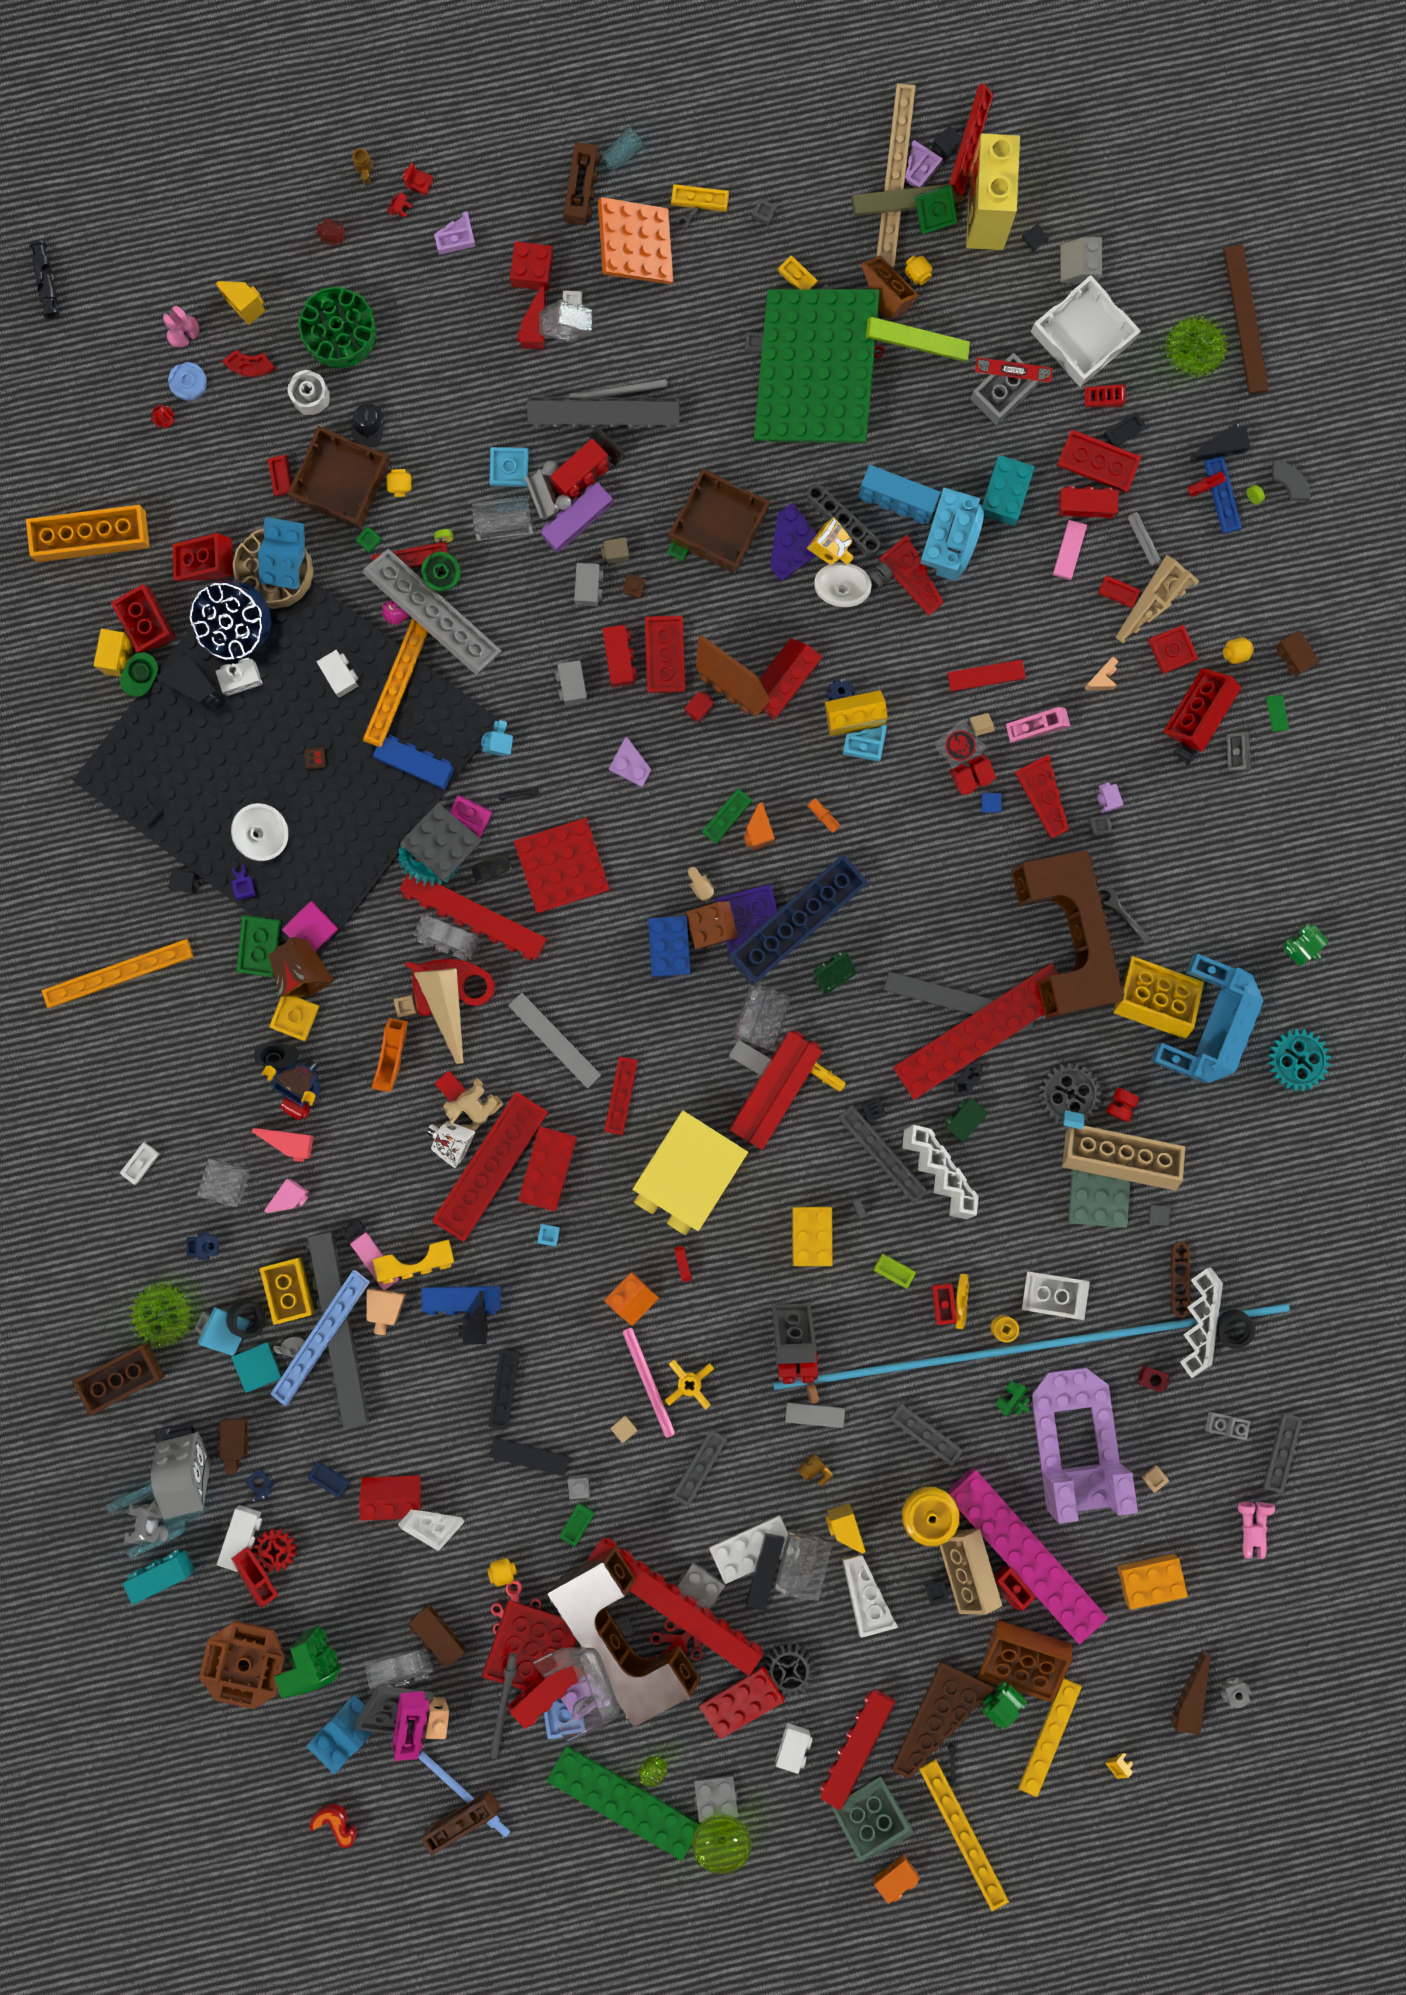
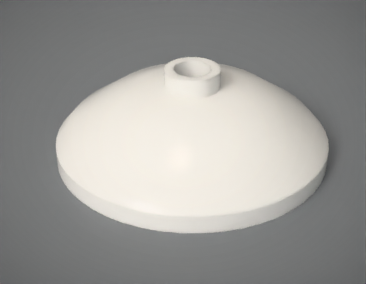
M834 563L823 567L817 573L814 582L815 591L818 596L825 602L838 607H851L862 603L870 595L872 586L870 577L863 569L853 564L846 565L845 563Z
M256 803L242 808L235 815L231 825V836L236 848L244 856L255 861H267L275 858L284 850L288 841V827L283 816L275 808L266 804ZM253 832L258 833V838L254 837Z

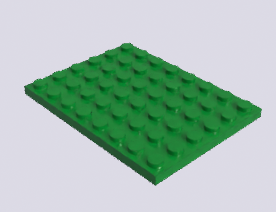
M879 289L767 290L754 432L755 441L866 443L876 340L866 338L868 318H878Z

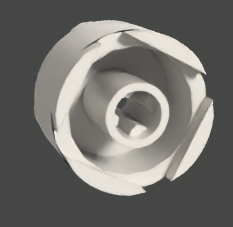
M302 370L293 375L290 384H288V394L297 410L304 415H314L328 407L329 390L319 374L310 370Z

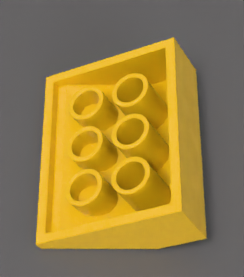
M1132 956L1121 985L1124 989V1001L1115 1004L1113 1013L1186 1039L1195 1027L1204 982Z

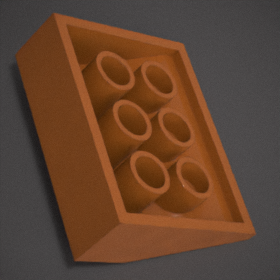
M702 635L698 637L696 669L700 674V680L705 684H712V688L718 694L724 693L726 699L733 705L736 703L740 705V709L745 714H752L756 717L770 701L757 675Z
M997 1619L990 1635L978 1679L997 1685L1004 1680L1018 1692L1053 1702L1072 1661V1644Z

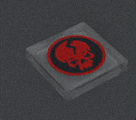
M963 719L933 744L953 768L963 763L967 766L969 760L979 756L987 749Z

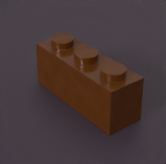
M430 1604L425 1606L409 1622L411 1625L410 1630L416 1636L419 1635L421 1637L424 1647L428 1651L432 1650L436 1655V1661L441 1666L444 1665L448 1668L465 1653L467 1649Z

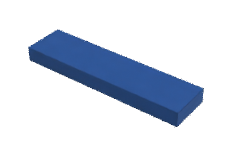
M1224 456L1205 460L1204 466L1207 477L1222 471L1226 478L1225 482L1211 488L1222 534L1239 531L1242 529Z

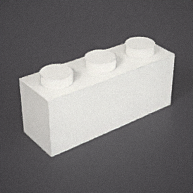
M241 1505L235 1508L217 1566L237 1572L231 1558L247 1546L249 1549L253 1548L256 1541L254 1537L255 1531L259 1530L262 1523L260 1518L261 1512Z

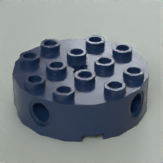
M237 579L221 580L202 589L192 602L190 612L191 626L193 625L197 635L196 638L200 645L214 656L225 660L242 658L261 648L269 636L271 627L269 607L262 594L249 583Z

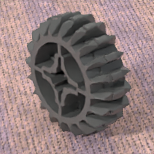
M791 1642L787 1643V1648H784L783 1643H780V1650L773 1647L775 1654L768 1652L767 1656L770 1659H764V1664L767 1665L764 1668L777 1688L780 1689L781 1694L784 1695V1692H787L788 1697H791V1692H795V1695L798 1696L799 1689L805 1693L804 1685L807 1687L811 1686L809 1680H814L815 1678L811 1673L816 1672L815 1667L812 1666L815 1664L814 1659H810L811 1653L804 1654L806 1651L805 1647L798 1650V1643L794 1645V1648H791ZM786 1655H793V1657L790 1660H784L781 1658ZM800 1659L803 1661L805 1665V1672L803 1676L800 1674V1671L796 1669L799 1665L798 1662L800 1661ZM775 1663L782 1670L779 1679L773 1673ZM791 1666L793 1668V1671L791 1673L790 1671L789 1673H787L786 1667ZM789 1679L797 1681L792 1684H785Z

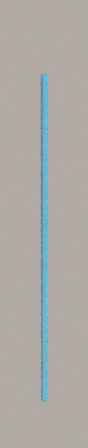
M1288 1304L1244 1310L1243 1312L1249 1317L1289 1312L1290 1308ZM1195 1318L830 1373L818 1375V1379L814 1380V1383L809 1384L1191 1327L1199 1323ZM800 1380L794 1381L795 1383L783 1384V1381L773 1382L774 1390L809 1384L802 1383Z

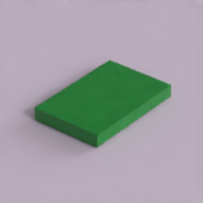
M242 915L236 972L275 977L268 954L279 946L281 920Z

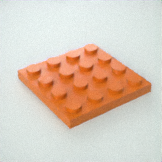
M601 197L598 200L603 274L671 284L673 282L668 208Z

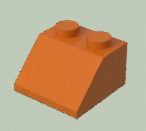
M763 803L758 804L747 826L746 834H744L746 846L751 847L752 851L774 844L775 840Z
M631 1271L604 1301L620 1317L633 1326L659 1297Z

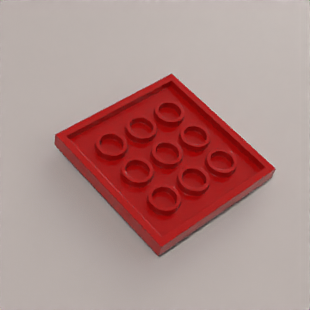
M587 818L514 841L537 914L610 891Z
M508 1599L481 1676L482 1678L504 1684V1668L507 1666L509 1654L513 1652L517 1654L515 1664L516 1674L512 1679L511 1686L525 1690L565 1651L571 1656L577 1639L573 1637L570 1628L560 1615Z

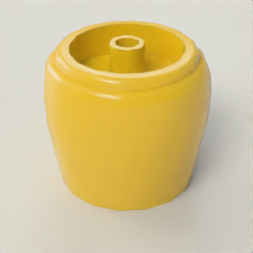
M921 1487L914 1490L906 1498L902 1507V1523L906 1533L915 1542L924 1546H939L948 1542L955 1535L959 1526V1509L955 1500L946 1491L937 1487Z

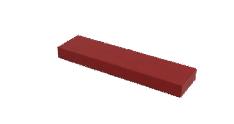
M440 542L392 552L410 569L422 567L424 560L429 555L436 552L448 553L446 542ZM381 554L371 555L372 562Z
M1023 660L947 673L950 692L1024 680L1026 678Z
M619 1056L604 1132L618 1135L624 1134L638 1060Z

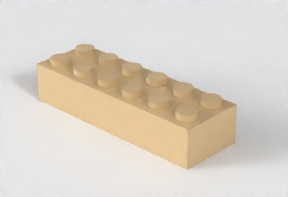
M1083 1126V1129L1069 1127L1065 1135L1062 1167L1176 1191L1183 1181L1185 1146Z

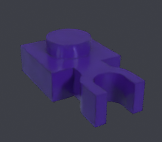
M244 864L241 865L242 871L240 873H236L235 867H232V872L237 878L231 881L237 901L256 896L251 876L245 877L247 871Z

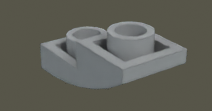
M1209 1412L1205 1431L1247 1440L1251 1421Z

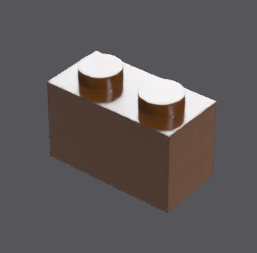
M1300 630L1276 645L1278 655L1284 658L1288 671L1294 674L1295 677L1320 662Z

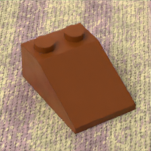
M881 255L861 264L869 288L879 289L880 291L879 310L885 318L890 320L906 313L919 297Z

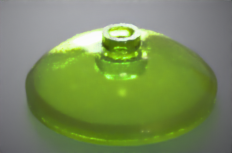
M714 1815L705 1819L696 1828L692 1840V1849L697 1862L704 1869L716 1874H728L740 1869L748 1860L751 1852V1837L746 1826L737 1818L729 1815ZM723 1836L725 1839L719 1840V1837Z

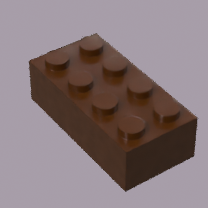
M147 1342L73 1380L72 1383L88 1415L91 1416L164 1378L165 1375Z

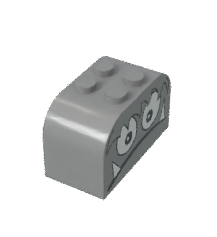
M199 1433L161 1441L156 1444L151 1468V1485L164 1520L203 1510L211 1461Z

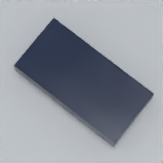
M319 1460L307 1477V1479L339 1499L351 1482Z

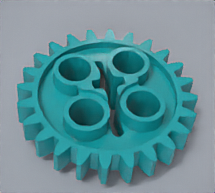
M403 846L399 848L398 854L400 855L398 861H401L400 868H405L404 874L410 873V880L415 877L417 878L416 884L423 881V886H426L427 882H430L432 887L434 882H437L439 885L442 884V879L423 863L415 862L413 859L417 858ZM459 867L449 877L454 878L455 872H458Z
M1294 1029L1293 1035L1290 1031H1286V1037L1281 1034L1279 1035L1280 1041L1273 1040L1276 1047H1269L1273 1054L1267 1055V1057L1272 1058V1061L1267 1062V1064L1273 1066L1269 1072L1276 1073L1273 1079L1279 1078V1085L1285 1083V1089H1289L1292 1085V1091H1297L1299 1086L1300 1091H1305V1086L1308 1090H1311L1312 1084L1319 1086L1318 1079L1321 1081L1325 1080L1322 1074H1329L1325 1067L1331 1066L1330 1063L1326 1062L1331 1056L1325 1055L1329 1048L1323 1049L1322 1046L1326 1042H1318L1320 1036L1313 1038L1312 1031L1306 1035L1305 1029H1302L1300 1034L1298 1029ZM1296 1041L1301 1045L1299 1052L1294 1049ZM1311 1054H1314L1316 1057L1314 1064L1309 1061ZM1284 1056L1289 1059L1287 1067L1282 1064ZM1295 1057H1301V1058H1300V1061H1301L1302 1063L1297 1064L1298 1059L1295 1058ZM1306 1066L1312 1068V1072ZM1299 1069H1302L1304 1071V1076L1302 1079H1300L1297 1076V1071Z

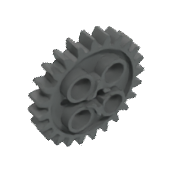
M1067 1063L1065 1069L1060 1064L1059 1071L1054 1067L1052 1068L1053 1074L1046 1073L1048 1080H1041L1045 1085L1039 1086L1043 1093L1038 1094V1096L1043 1097L1044 1100L1040 1101L1039 1104L1046 1105L1042 1111L1049 1110L1050 1112L1047 1117L1050 1118L1054 1115V1122L1061 1119V1125H1064L1065 1110L1070 1111L1069 1106L1072 1102L1078 1105L1076 1113L1084 1114V1121H1088L1087 1114L1094 1116L1091 1111L1092 1109L1098 1110L1095 1103H1099L1101 1100L1097 1099L1096 1096L1102 1093L1097 1092L1096 1089L1100 1085H1094L1097 1077L1090 1078L1092 1071L1084 1073L1086 1067L1078 1070V1064L1071 1068V1064ZM1064 1076L1070 1079V1084L1067 1087L1061 1083ZM1055 1085L1065 1091L1072 1090L1071 1094L1083 1099L1085 1103L1083 1104L1075 1098H1067L1068 1095L1055 1089ZM1081 1085L1087 1088V1093L1084 1096L1078 1092ZM1055 1093L1061 1096V1101L1058 1104L1052 1100Z

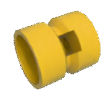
M998 1315L992 1320L990 1330L998 1340L1011 1342L1018 1336L1019 1326L1011 1317Z

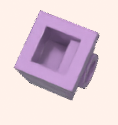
M1109 782L1099 786L1100 790L1098 791L1097 798L1099 804L1104 807L1101 810L1102 814L1123 806L1117 784L1110 785Z

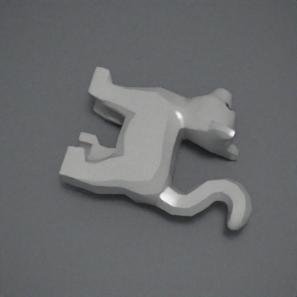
M156 1499L150 1505H129L128 1514L137 1518L134 1527L135 1531L132 1535L130 1532L125 1533L124 1543H154L159 1538L162 1542L168 1539L167 1528L165 1526L158 1527V1518L161 1519L163 1516Z

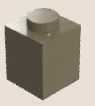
M626 537L603 541L604 547L601 548L602 558L607 559V565L630 561Z

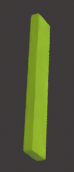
M874 317L868 318L866 338L963 362L968 361L969 341Z

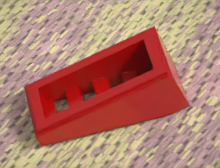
M1125 385L1085 387V407L1122 408L1125 403ZM1091 393H1095V401H1091ZM1099 393H1102V401H1099ZM1107 393H1110V400H1107ZM1115 393H1118V399H1115Z

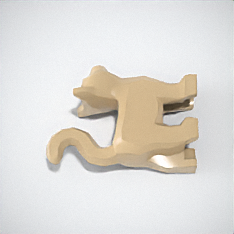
M476 1078L472 1088L463 1092L457 1100L445 1102L443 1107L450 1119V1125L464 1111L473 1122L471 1125L463 1124L460 1126L475 1131L482 1123L486 1122L488 1116L494 1114L503 1105V1102L497 1096L493 1097L490 1094L487 1097L488 1100L483 1103L479 1097L485 1090L482 1088L483 1083Z

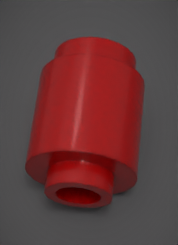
M286 1097L280 1106L284 1113L299 1121L302 1118L306 1119L311 1110L308 1108L309 1103H306L302 1108Z

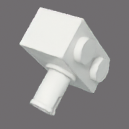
M249 658L241 659L238 661V664H232V666L231 664L223 665L220 667V670L215 671L222 693L226 696L263 685L256 663L252 659L249 660Z

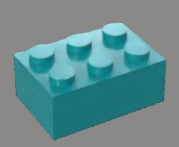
M998 455L981 506L984 511V517L1015 526L1035 466Z
M177 1549L167 1554L162 1560L158 1558L146 1567L134 1570L126 1576L127 1580L122 1585L131 1604L134 1605L186 1579L195 1569L186 1550L179 1552Z

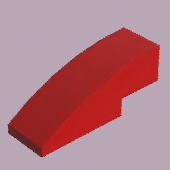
M248 1546L231 1558L242 1581L259 1607H264L278 1596V1593L269 1581L270 1578Z

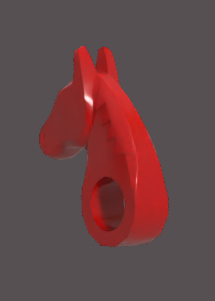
M438 959L422 964L405 963V966L412 970V985L416 1009L421 1016L433 1014L425 995L421 991L419 982L414 976V972L449 968L457 969L458 996L462 1001L471 1006H482L488 1003L495 994L496 984L492 975L471 962L456 959ZM481 976L487 983L486 993L480 998H470L465 991V984L469 978Z

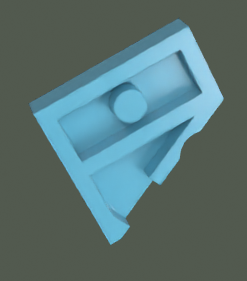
M881 725L880 728L872 730L870 728L865 729L859 733L847 734L843 755L880 762L887 725Z

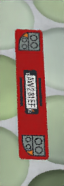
M979 357L976 359L975 372L1042 382H1051L1053 370L1050 367Z

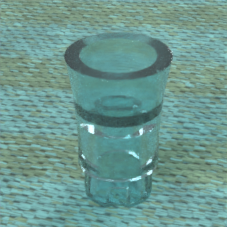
M627 126L621 136L607 149V152L601 158L607 167L614 171L637 152L644 149L645 146L639 136Z

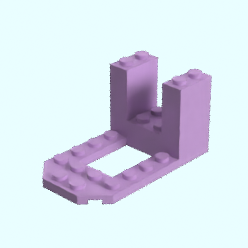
M1086 1367L1047 1372L1037 1388L1031 1393L1047 1511L1058 1523L1079 1521L1077 1511L1110 1507L1118 1516L1138 1513L1133 1474L1119 1461L1109 1385ZM1091 1407L1099 1464L1062 1469L1054 1412Z

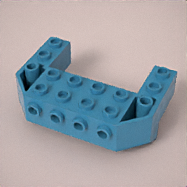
M1200 954L1192 955L1186 974L1221 988L1195 1054L1193 1056L1164 1043H1158L1150 1062L1201 1083H1211L1235 1073L1238 1069L1242 1053L1247 1047L1248 1038L1253 1032L1256 1018L1261 1012L1263 998L1253 975L1241 968H1231Z

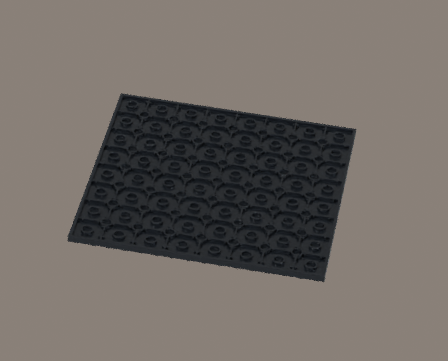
M234 572L233 576H230L229 579H235ZM311 581L309 589L297 602L288 607L269 608L271 627L268 638L261 648L242 658L225 660L210 654L198 642L192 625L158 669L157 676L189 654L199 664L224 698L221 700L220 705L208 710L168 688L156 676L149 691L134 700L72 781L250 915L281 920L280 937L286 942L289 937L282 929L312 901L338 928L332 937L316 951L320 958L399 855L401 841L441 800L482 746L481 740L484 734L493 731L494 722L499 721V719L417 659L386 737L392 735L398 738V742L401 744L410 743L416 746V750L419 752L425 750L434 755L433 758L439 761L441 758L450 761L451 766L454 768L453 774L446 789L443 790L376 760L373 754L377 746L364 742L363 738L401 646L314 581ZM335 650L340 655L342 653L345 655L349 662L346 666L349 671L353 669L358 677L356 681L358 687L340 698L335 694L316 662ZM241 659H252L257 665L263 685L229 696L224 695L215 671L220 670V667L226 664H231V666L232 664H238V661ZM324 747L326 768L306 769L304 749ZM145 800H148L162 813L149 827L146 826L142 819V805ZM260 803L275 808L286 821L288 827L287 844L284 850L273 859L267 861L249 859L236 848L232 840L231 825L233 819L242 808L250 804ZM253 832L254 837L258 838V833ZM244 864L247 871L245 877L251 876L256 896L237 901L231 882L237 878L232 872V867H235L236 873H240L242 871L241 865Z

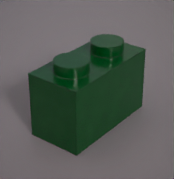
M971 1098L963 1099L957 1106L959 1110L955 1115L951 1113L944 1121L946 1123L944 1128L963 1143L988 1114Z

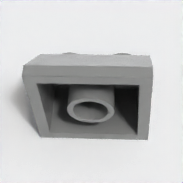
M1082 237L1062 244L1060 246V283H1082L1090 275L1098 282L1102 275V237Z

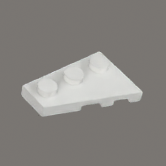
M411 1509L398 1525L405 1532L439 1551L465 1521L462 1517Z

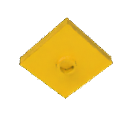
M281 997L269 1028L306 1042L320 1006L298 997Z

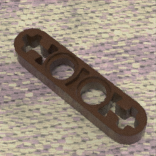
M1179 1241L1171 1246V1312L1175 1316L1183 1318L1190 1313L1187 1308L1190 1306V1248L1186 1243ZM1179 1245L1185 1249V1252L1181 1253V1258L1185 1259V1262H1175V1258L1180 1259L1179 1253L1176 1252ZM1179 1264L1185 1267L1183 1275H1178L1175 1271L1176 1266ZM1178 1284L1185 1286V1292L1181 1295L1177 1294L1175 1290ZM1175 1297L1185 1298V1301L1181 1300V1305L1185 1307L1181 1314L1176 1310V1307L1180 1305V1301L1175 1300Z

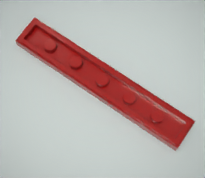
M985 83L978 85L949 182L953 191L958 196L964 194L993 98L992 92Z

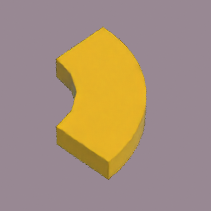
M960 1274L956 1299V1329H963L967 1318L969 1292L967 1274Z

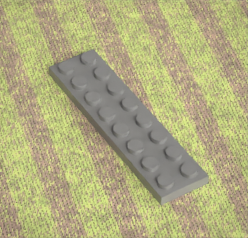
M389 549L364 568L362 573L475 675H478L500 655L502 650L434 589L430 588L423 579Z

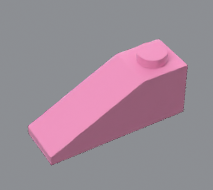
M1062 707L1006 724L1010 742L1071 727L1066 708Z

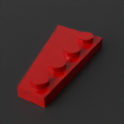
M907 534L879 558V562H883L888 566L896 581L921 609L930 616L944 602L927 574L925 566L920 564L921 560Z
M1048 754L1016 771L1015 775L1050 839H1053L1068 831L1069 828L1055 782L1050 755Z

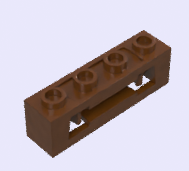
M575 142L563 213L565 223L587 226V220L591 219L592 207H590V201H594L595 197L593 183H597L598 171L595 170L596 165H600L601 153H598L597 145ZM579 160L581 169L586 170L582 194L583 206L581 199L576 198L580 176Z
M489 1789L426 1828L420 1840L432 1856L494 1818L500 1808V1804Z

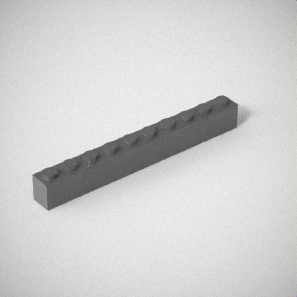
M334 1231L309 1236L308 1241H306L307 1251L311 1252L312 1258L309 1261L310 1269L315 1274L313 1285L315 1291L318 1290L319 1295L317 1306L319 1310L321 1309L322 1316L344 1284ZM348 1314L326 1347L329 1348L330 1353L327 1357L328 1364L333 1369V1375H331L332 1385L336 1386L337 1390L335 1402L336 1405L340 1406L341 1413L338 1414L340 1425L343 1424L344 1429L367 1425L370 1422L350 1314Z

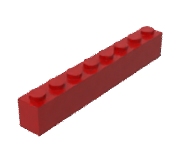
M410 873L406 875L399 889L403 893L402 897L410 901L416 899L420 901V906L428 910L432 907L437 910L436 914L444 918L450 916L454 918V923L462 927L466 924L471 927L470 931L478 935L484 933L488 935V940L496 944L500 941L506 944L504 948L512 952L518 950L522 952V957L530 961L533 958L538 960L547 942V938L435 882L433 887L430 882L423 886V881L416 884L417 878L414 877L410 880Z

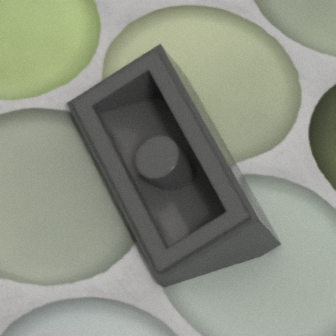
M1237 732L1227 734L1229 772L1251 771L1249 733Z

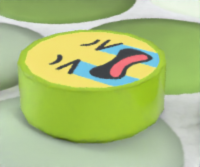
M449 529L438 530L434 533L436 543H449L454 539L453 532Z

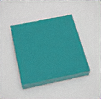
M269 1342L231 1357L245 1393L279 1380L282 1377Z

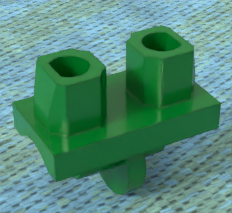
M1011 1381L1006 1388L1008 1392L1013 1394L1011 1400L1008 1401L1001 1396L995 1403L1002 1411L1001 1413L1008 1418L1017 1405L1018 1408L1014 1413L1018 1416L1023 1410L1028 1413L1030 1409L1026 1405L1030 1400L1025 1397L1021 1403L1020 1401L1029 1389L1022 1384L1019 1385Z

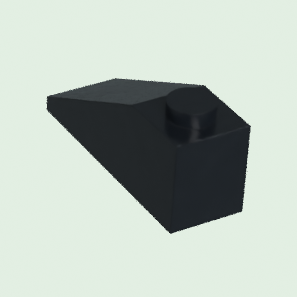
M1240 424L1229 426L1221 434L1194 452L1190 462L1246 453L1250 448L1247 426H1240Z
M479 1291L463 1317V1325H459V1337H463V1345L487 1344L488 1325L484 1291Z

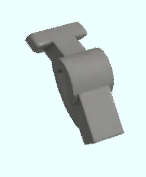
M290 1337L281 1346H274L273 1349L277 1354L295 1357L306 1340L299 1337Z

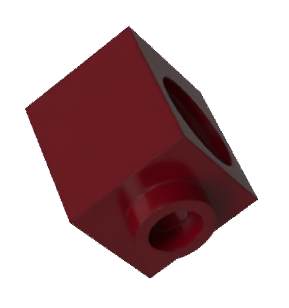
M1142 1365L1136 1383L1163 1393V1390H1166L1168 1387L1169 1378L1165 1372ZM1153 1375L1158 1376L1156 1384L1150 1383V1378Z

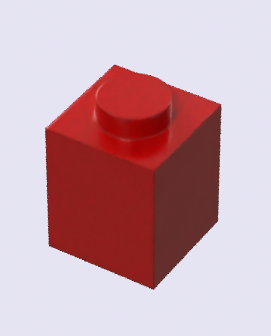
M698 691L684 708V712L700 724L713 708V698L706 692L702 694Z

